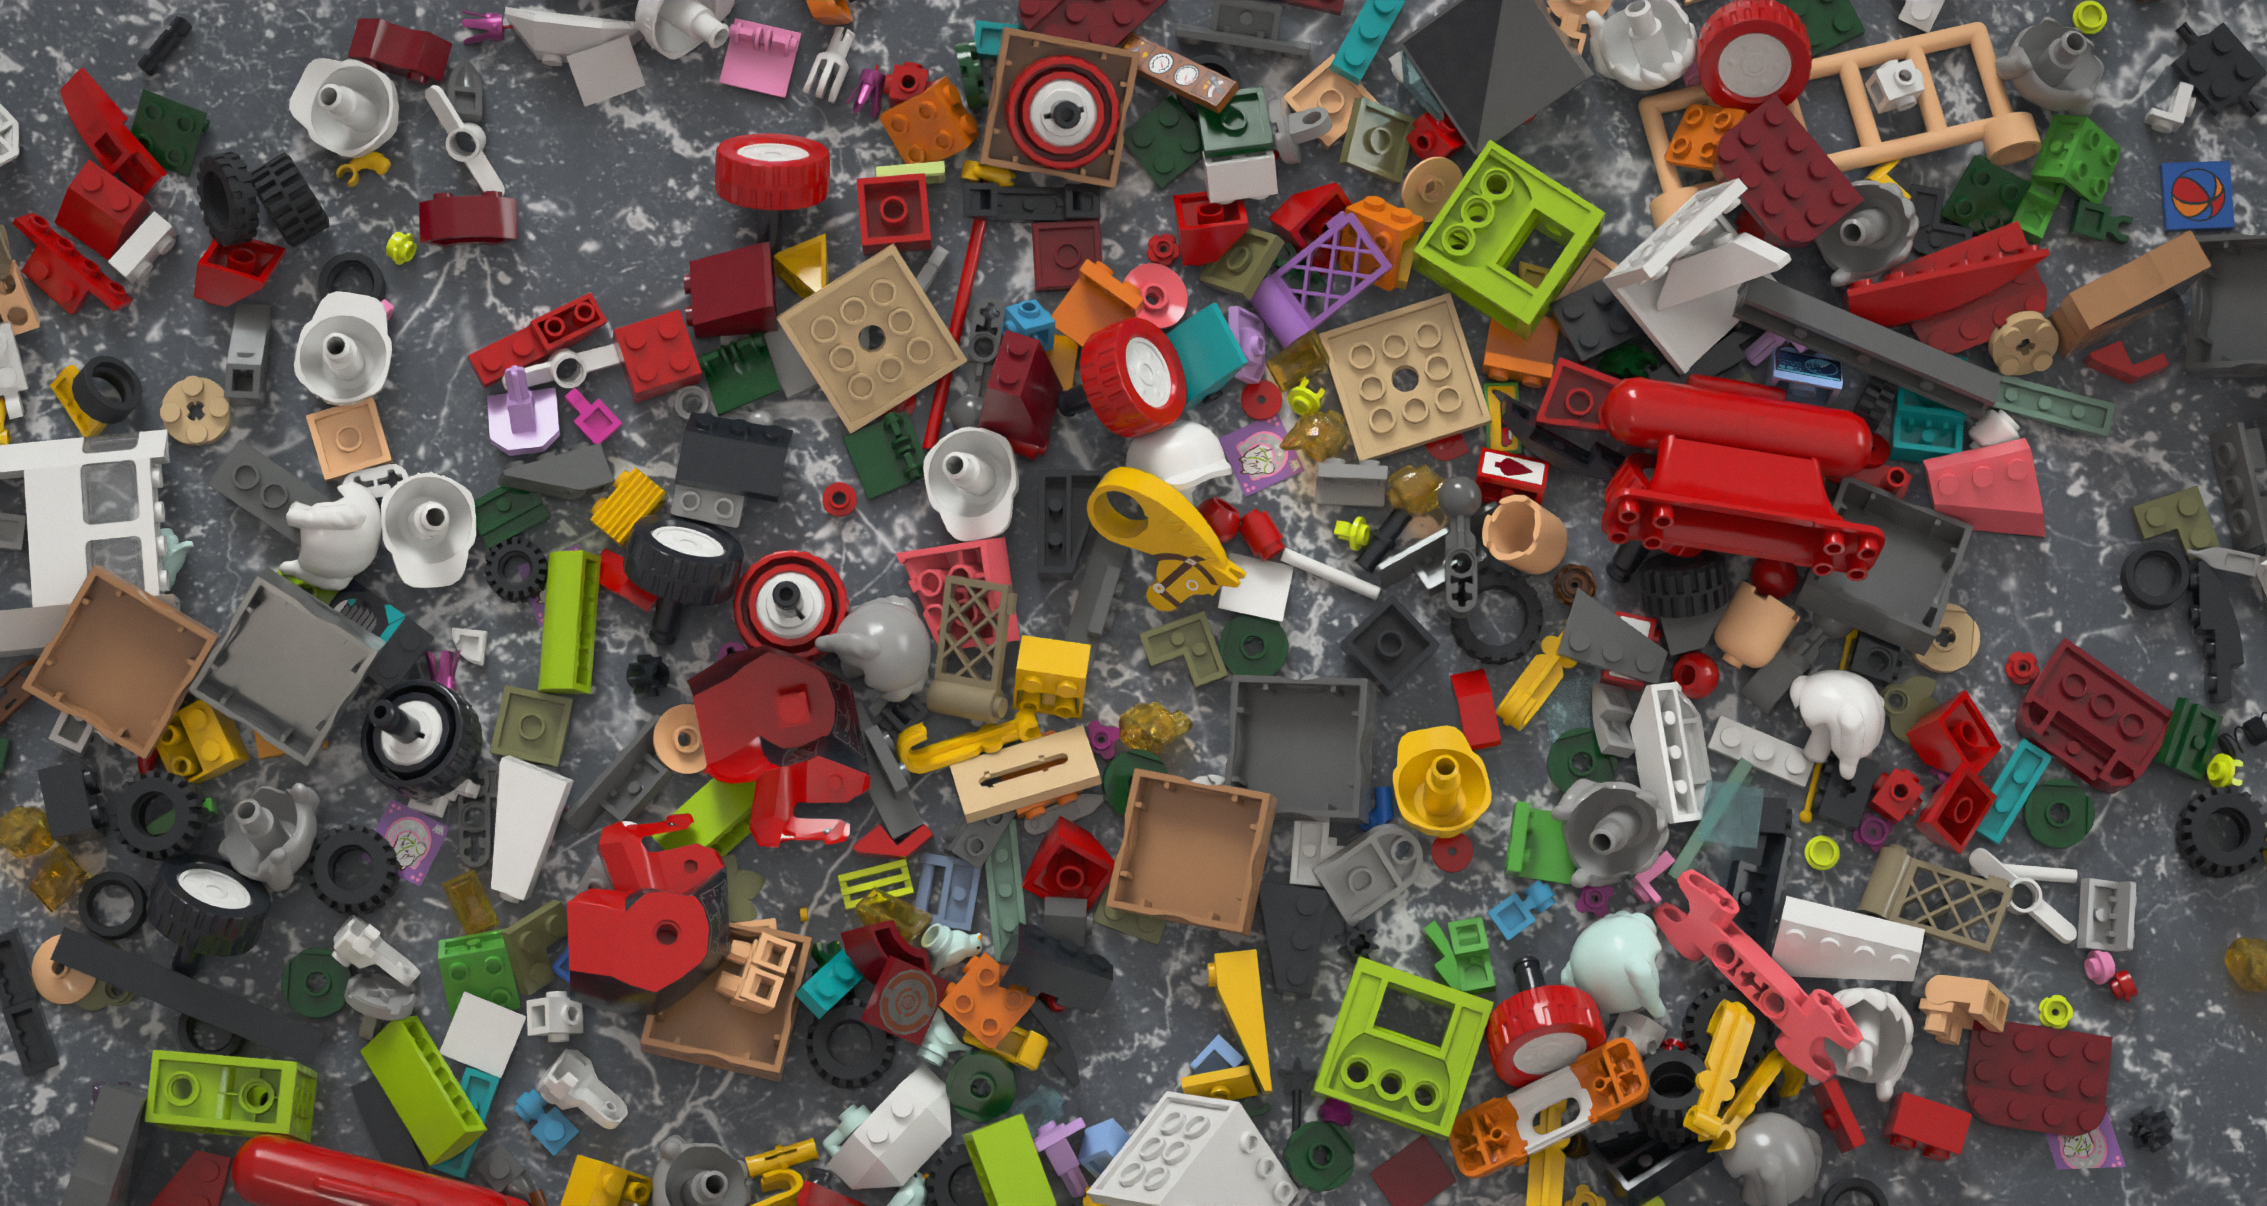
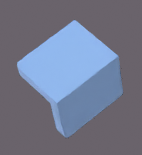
M1218 1034L1189 1065V1068L1195 1074L1238 1067L1243 1062L1244 1057Z
M1113 1118L1088 1127L1084 1131L1078 1161L1098 1179L1131 1136Z

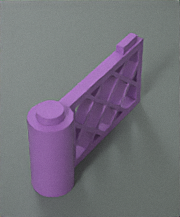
M1341 211L1328 221L1326 225L1329 230L1267 278L1264 276L1259 288L1251 300H1249L1286 351L1305 340L1313 330L1393 268L1353 212L1346 215L1344 211ZM1349 224L1357 232L1356 248L1339 246L1340 231ZM1333 237V243H1332V245H1331V244H1325L1327 241H1329V240ZM1363 242L1365 243V245L1368 247L1369 250H1367V249H1362V244H1363ZM1320 247L1332 249L1329 269L1312 267L1314 252ZM1338 250L1355 252L1353 272L1335 270ZM1361 253L1373 254L1381 267L1371 275L1359 273ZM1307 258L1306 266L1298 265ZM1293 268L1304 269L1303 290L1291 288L1283 276ZM1311 271L1329 273L1326 293L1309 291ZM1335 274L1352 276L1350 291L1344 296L1332 294ZM1358 277L1366 278L1357 285ZM1295 293L1302 294V299L1300 300ZM1308 295L1325 297L1324 312L1315 319L1307 310ZM1332 298L1339 299L1337 302L1331 305Z

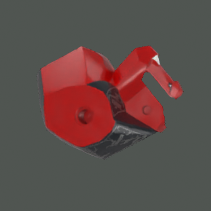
M767 645L729 655L687 680L694 699L707 763L704 773L710 774L718 781L731 784L756 781L749 830L759 846L778 848L779 844L789 840H823L826 845L846 841V838L849 836L850 824L834 819L796 818L793 811L797 802L847 803L855 796L861 795L868 788L870 789V771L852 687L838 676L797 655ZM774 655H782L796 660L784 661L774 658Z
M691 814L669 815L666 821L640 825L633 822L619 821L602 829L596 850L613 890L589 889L579 893L567 902L570 1000L612 1013L657 1015L687 996L712 974L731 953L727 866H725L721 855L715 849L704 847L698 843L661 852H648L641 843L642 838L645 836L687 829L691 823H694Z

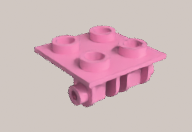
M735 18L734 24H731L729 29L730 40L719 83L786 98L801 33Z

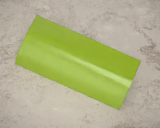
M584 550L549 553L538 692L547 694H591L601 556Z
M712 778L672 814H691L694 823H691L684 830L651 836L664 851L698 843L704 847L715 849L723 858L751 833L749 825L756 781L731 784Z
M417 1015L392 1020L360 1050L430 1166L442 1163L461 1153L487 1131L481 1118Z
M1023 1113L962 1135L988 1206H1057Z

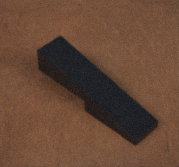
M18 927L0 933V999L3 1005L2 1012L24 1074L28 1076L60 1064L38 991L34 984L32 971Z

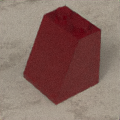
M762 242L689 261L690 274H684L685 295L691 294L692 305L685 306L687 327L693 326L696 338L755 334L763 331V333L778 331L775 273L770 242Z
M1005 330L986 387L978 428L982 427L1004 437L1044 448L1058 408L1056 404L1057 396L1063 391V387L1038 339Z

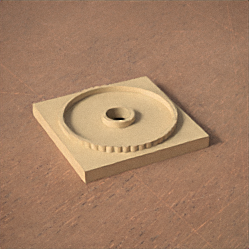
M894 243L776 317L850 434L967 362V358ZM866 326H878L884 332V341L876 349H867L859 342V333Z
M1451 293L1319 333L1359 461L1376 460L1492 423ZM1403 369L1412 370L1418 377L1417 386L1408 392L1399 391L1393 385L1395 374Z

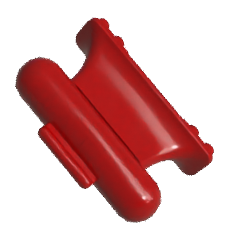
M1691 374L1687 378L1686 384L1643 377L1624 378L1606 395L1602 416L1606 430L1610 435L1627 446L1658 450L1653 477L1644 490L1622 488L1615 491L1611 496L1601 517V529L1608 535V540L1611 543L1623 544L1630 539L1642 541L1643 546L1651 550L1659 549L1663 545L1671 546L1673 544L1789 562L1797 566L1810 567L1813 573L1818 576H1827L1833 571L1846 573L1847 578L1851 581H1862L1868 576L1867 571L1874 566L1885 545V535L1878 527L1853 523L1842 518L1830 503L1822 478H1851L1870 461L1874 440L1870 427L1862 417L1848 410L1787 401L1786 391L1781 387L1702 374Z
M260 1134L248 1139L239 1148L232 1163L231 1178L235 1191L242 1200L254 1206H530L528 1202L522 1199L503 1195L491 1188L273 1134Z

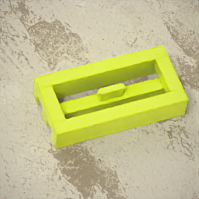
M906 859L838 875L846 911L914 894ZM897 869L902 871V874L851 887L847 886L849 881ZM903 881L905 883V888L852 901L850 898L851 894Z

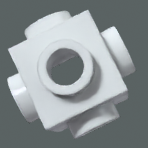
M1895 59L1884 63L1879 69L1874 71L1865 83L1878 114L1896 108L1898 111L1910 109L1917 104L1916 100L1925 90L1922 73L1915 68L1912 59L1898 62Z
M567 991L546 992L545 998L526 1000L528 1036H548V1042L569 1041V1035L583 1033L584 1016L582 1003L570 1000V997H567Z
M1633 1011L1623 1012L1619 1014L1607 1042L1620 1037L1629 1039L1637 1047L1641 1060L1644 1062V1055L1649 1052L1652 1055L1656 1054V1049H1659L1667 1029L1647 1016Z

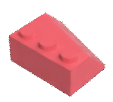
M2026 438L1923 460L1933 510L1973 525V530L2045 537L2044 512L2032 451Z
M1005 537L895 553L899 563L904 564L911 579L908 583L913 593H917L925 610L923 616L937 646L946 575L1012 585ZM956 584L954 598L962 607L973 597L964 585ZM976 588L978 593L982 590V588ZM991 590L982 597L991 612L1000 607L1001 592ZM977 603L965 612L974 627L986 618ZM1016 612L1013 615H1009L1006 642L1020 640ZM959 617L951 623V633L956 641H959L968 633ZM990 623L978 632L987 645H991L996 641L997 632ZM971 638L961 648L977 647L978 645Z

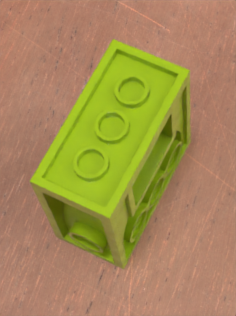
M1489 140L1413 250V269L1488 318H1493L1528 341L1549 311V304L1557 299L1601 235L1606 213L1492 140ZM1534 228L1565 247L1537 289L1506 270ZM1454 247H1460V248H1463V249H1462V250H1455V249H1453V248H1454Z
M1359 956L1348 983L1311 1096L1323 1100L1327 1098L1337 1099L1352 1106V1110L1445 1141L1450 1136L1494 1002ZM1386 988L1450 1010L1438 1047L1374 1025ZM1352 1066L1361 1068L1365 1075L1364 1081L1357 1083L1350 1080L1347 1074L1348 1068ZM1384 1078L1395 1080L1398 1085V1092L1396 1094L1384 1092L1381 1080ZM1419 1089L1428 1091L1431 1095V1104L1428 1106L1420 1105L1415 1099V1091Z
M153 1050L145 1122L169 1131L249 1138L260 1134H273L311 1143L318 1072L294 1061ZM268 1093L267 1102L262 1106V1098Z

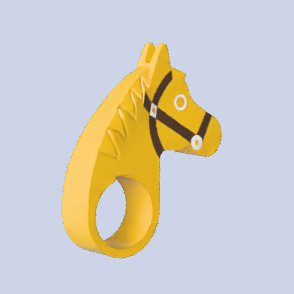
M1118 467L1106 473L1090 495L1087 502L1088 517L1093 527L1103 537L1158 558L1156 578L1146 592L1147 600L1154 608L1160 611H1172L1192 595L1211 594L1213 596L1220 586L1237 588L1241 584L1238 579L1245 578L1246 572L1227 558L1216 534L1198 510L1180 492L1160 478L1135 468ZM1118 491L1131 496L1142 507L1148 519L1131 520L1120 515L1109 503L1106 492Z

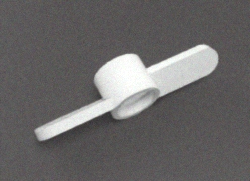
M432 85L426 89L425 97L448 133L446 149L449 155L455 160L465 163L482 192L500 191L503 196L505 192L504 185L482 151L486 145V136L482 128L475 123H463L446 94L439 86ZM458 132H467L474 138L476 143L474 152H465L458 146L456 141Z
M614 344L579 353H575L570 349H559L551 354L548 362L524 369L528 387L554 380L563 388H574L585 380L587 373L620 365V361ZM568 358L576 359L577 369L575 373L566 379L558 378L556 370L560 362ZM504 375L502 377V384L504 388L507 390L506 379Z
M1977 848L1972 851L1969 857L1970 865L1984 878L1988 879V876L1992 875L2008 880L2010 888H2013L2016 884H2023L2030 889L2032 893L2031 905L2027 909H2021L2011 900L2008 908L2010 913L2015 915L2028 913L2062 943H2071L2076 938L2077 931L2075 927L2042 899V891L2038 883L2030 878L2017 877L1986 849Z

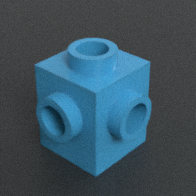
M1036 299L1005 307V318L1001 325L1003 336L1005 330L1038 339L1044 351L1053 350L1055 320Z

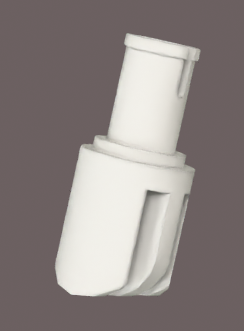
M839 26L834 29V34L827 51L817 55L803 88L804 93L810 94L820 69L823 70L815 97L823 99L832 76L835 75L836 79L828 98V102L833 104L849 69L845 58L852 41L855 39V34L847 29L841 41L844 27Z

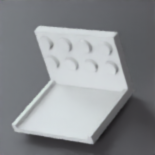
M1739 178L1695 193L1602 279L1679 375L1686 374L1697 360L1740 321V319L1732 317L1738 297L1737 290L1742 283L1658 311L1656 304L1672 263L1685 255L1693 247L1692 244L1701 242L1704 247L1712 244V239L1723 233L1732 232L1733 236L1738 235L1722 215V212L1727 214L1740 204L1741 200L1738 197L1747 190V187ZM1770 273L1763 275L1766 278L1776 281Z
M1167 1091L1087 1191V1194L1093 1203L1109 1206H1288L1299 1190L1239 1102Z

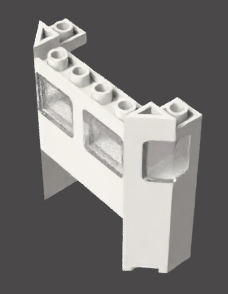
M167 429L0 445V479L24 477L33 605L32 608L0 611V658L41 654L46 645L60 630L70 604L94 565L100 564L180 611V600L174 594L165 595V591H170V577L168 570H163L162 558L168 555L166 536H161L160 522H165V508L163 501L158 502V488L163 487L162 464L170 463Z

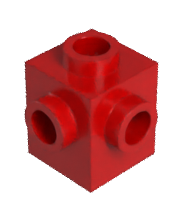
M904 62L903 65L895 64L893 75H886L884 94L889 95L890 108L925 92L934 82L929 80V70L923 69L921 64L914 62ZM902 83L912 84L914 86L911 88H905L902 85Z
M1444 110L1430 115L1429 112L1421 115L1412 123L1415 129L1405 137L1412 146L1413 152L1422 160L1431 157L1451 159L1467 144Z
M1895 768L1889 775L1883 771L1872 785V789L1876 792L1867 803V806L1895 826L1902 820L1905 814L1911 817L1923 802L1918 796L1924 788L1918 784L1920 779L1905 768L1901 771ZM1894 790L1900 794V798L1895 795Z

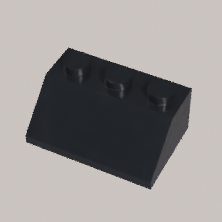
M691 412L684 432L675 484L778 502L790 463L793 430L784 429L777 425L767 426L750 423L743 419L733 420L717 417L709 413Z

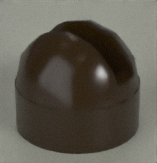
M1579 1132L1570 1137L1569 1145L1561 1151L1570 1159H1582L1587 1155L1585 1143L1589 1142V1139ZM1573 1142L1578 1143L1576 1149L1572 1148Z

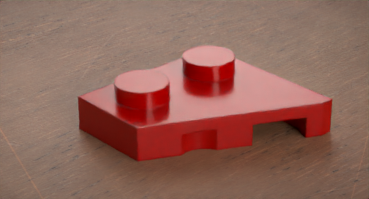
M196 1150L149 1206H221L233 1159Z

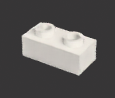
M154 211L108 263L117 273L133 285L137 279L141 281L150 273L153 267L152 262L160 254L165 255L172 249L176 242L174 238L178 233L172 225Z

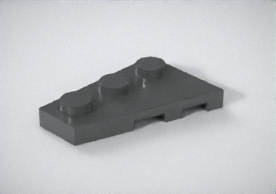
M1577 588L1556 655L1649 685L1658 684L1668 652L1584 591Z

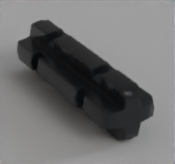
M179 15L176 16L169 24L171 28L169 30L165 29L148 49L150 53L148 55L144 54L138 61L139 68L147 75L153 76L161 67L159 63L161 61L164 63L181 43L180 38H185L192 30L191 24L185 18Z

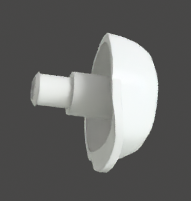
M639 0L635 12V21L650 47L667 58L674 60L684 56L704 41L712 48L722 46L729 36V27L725 23L722 24L721 21L730 13L735 0Z
M326 58L314 59L307 65L290 98L289 109L293 117L308 129L310 138L317 144L341 156L350 158L367 156L387 142L397 130L399 103L394 83L384 73L358 60L347 59L341 62Z
M341 291L330 293L321 300L313 319L304 325L301 331L294 362L295 375L316 398H320L327 404L335 406H349L360 404L383 389L392 357V341L388 336L387 314L384 305L374 297Z
M1175 421L1159 431L1134 438L1127 451L1126 467L1150 473L1167 482L1193 506L1192 492L1196 489V485L1215 477L1232 474L1231 466L1225 459L1218 438L1207 427L1191 421Z
M969 426L949 433L940 439L924 458L925 485L932 507L940 512L947 531L957 540L971 542L990 539L1003 534L1010 525L1013 498L1019 490L1018 469L1010 442L1002 435L982 427L975 428Z
M430 472L417 473V475L411 477L406 476L404 480L392 487L382 498V538L386 549L391 552L397 574L403 583L414 588L450 586L459 581L465 571L468 552L474 545L476 538L475 503L472 493L466 487L444 475L440 476Z

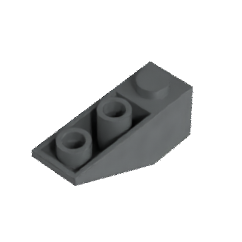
M237 304L226 362L224 398L231 406L265 407L272 305Z
M588 442L576 444L569 448V452L557 455L556 451L544 453L536 458L537 461L525 464L523 460L512 462L504 467V470L497 479V483L500 486L571 500H578L606 492L614 482L601 443L589 446Z

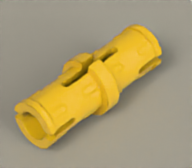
M813 1137L787 1146H783L781 1143L775 1145L776 1149L745 1157L751 1179L780 1168L785 1170L794 1165L819 1159Z

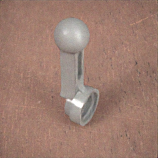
M697 386L682 388L674 400L676 412L686 421L689 420L691 413L685 411L684 404L688 398L696 396L702 400V406L696 413H709L722 418L743 419L750 423L767 426L773 425L771 414L763 409H757L752 412L735 409L718 416L714 403L709 400L705 391Z

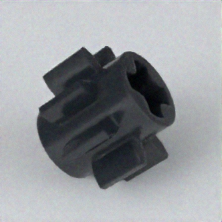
M651 654L637 655L638 663H629L626 678L629 686L634 689L635 695L644 694L645 697L659 696L658 688H667L670 673L667 665L662 662L661 656L652 657Z
M1363 920L1358 921L1357 927H1352L1347 922H1344L1346 930L1342 935H1335V938L1341 941L1343 945L1337 950V953L1345 955L1349 952V962L1351 964H1355L1359 956L1370 960L1368 954L1371 950L1379 949V946L1372 941V937L1377 934V931L1372 928L1365 932V922ZM1359 935L1364 940L1363 945H1357L1355 948L1350 944V940L1357 939Z
M2149 1106L2141 1110V1113L2130 1118L2134 1125L2129 1135L2132 1136L2138 1149L2149 1147L2150 1151L2155 1153L2173 1141L2169 1134L2175 1125L2171 1123L2165 1110L2154 1113L2153 1108Z

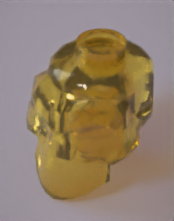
M1328 409L1326 413L1319 411L1311 414L1305 413L1299 417L1293 429L1285 435L1279 447L1283 451L1301 449L1307 456L1324 463L1328 455H1338L1348 441L1350 432L1344 425L1346 419L1331 409Z
M1426 464L1417 469L1412 465H1406L1389 476L1388 484L1390 489L1385 493L1396 510L1402 506L1408 513H1413L1415 516L1423 515L1440 508L1438 505V492L1446 480L1431 471Z
M1153 701L1150 704L1139 702L1121 714L1118 720L1119 736L1122 742L1130 748L1147 750L1156 754L1169 746L1175 739L1187 733L1193 727V723L1180 710L1171 713L1158 702Z
M17 806L0 818V846L4 847L16 858L23 859L48 850L55 841L51 838L47 814L39 807Z
M2239 937L2235 939L2225 954V965L2229 974L2236 980L2237 985L2245 991H2267V942L2256 937Z

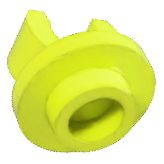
M1304 379L1299 387H1294L1289 392L1287 399L1295 413L1310 417L1316 415L1321 407L1320 401L1325 390L1321 388L1315 394L1306 388L1310 380Z
M1358 516L1353 524L1337 520L1333 534L1339 535L1338 539L1350 541L1351 550L1359 551L1362 545L1366 546L1368 544L1371 528L1367 525L1365 517Z
M2217 754L2213 757L2207 768L2210 784L2215 788L2242 785L2243 780L2235 779L2234 775L2235 768L2243 767V762L2238 759L2233 760L2226 754Z

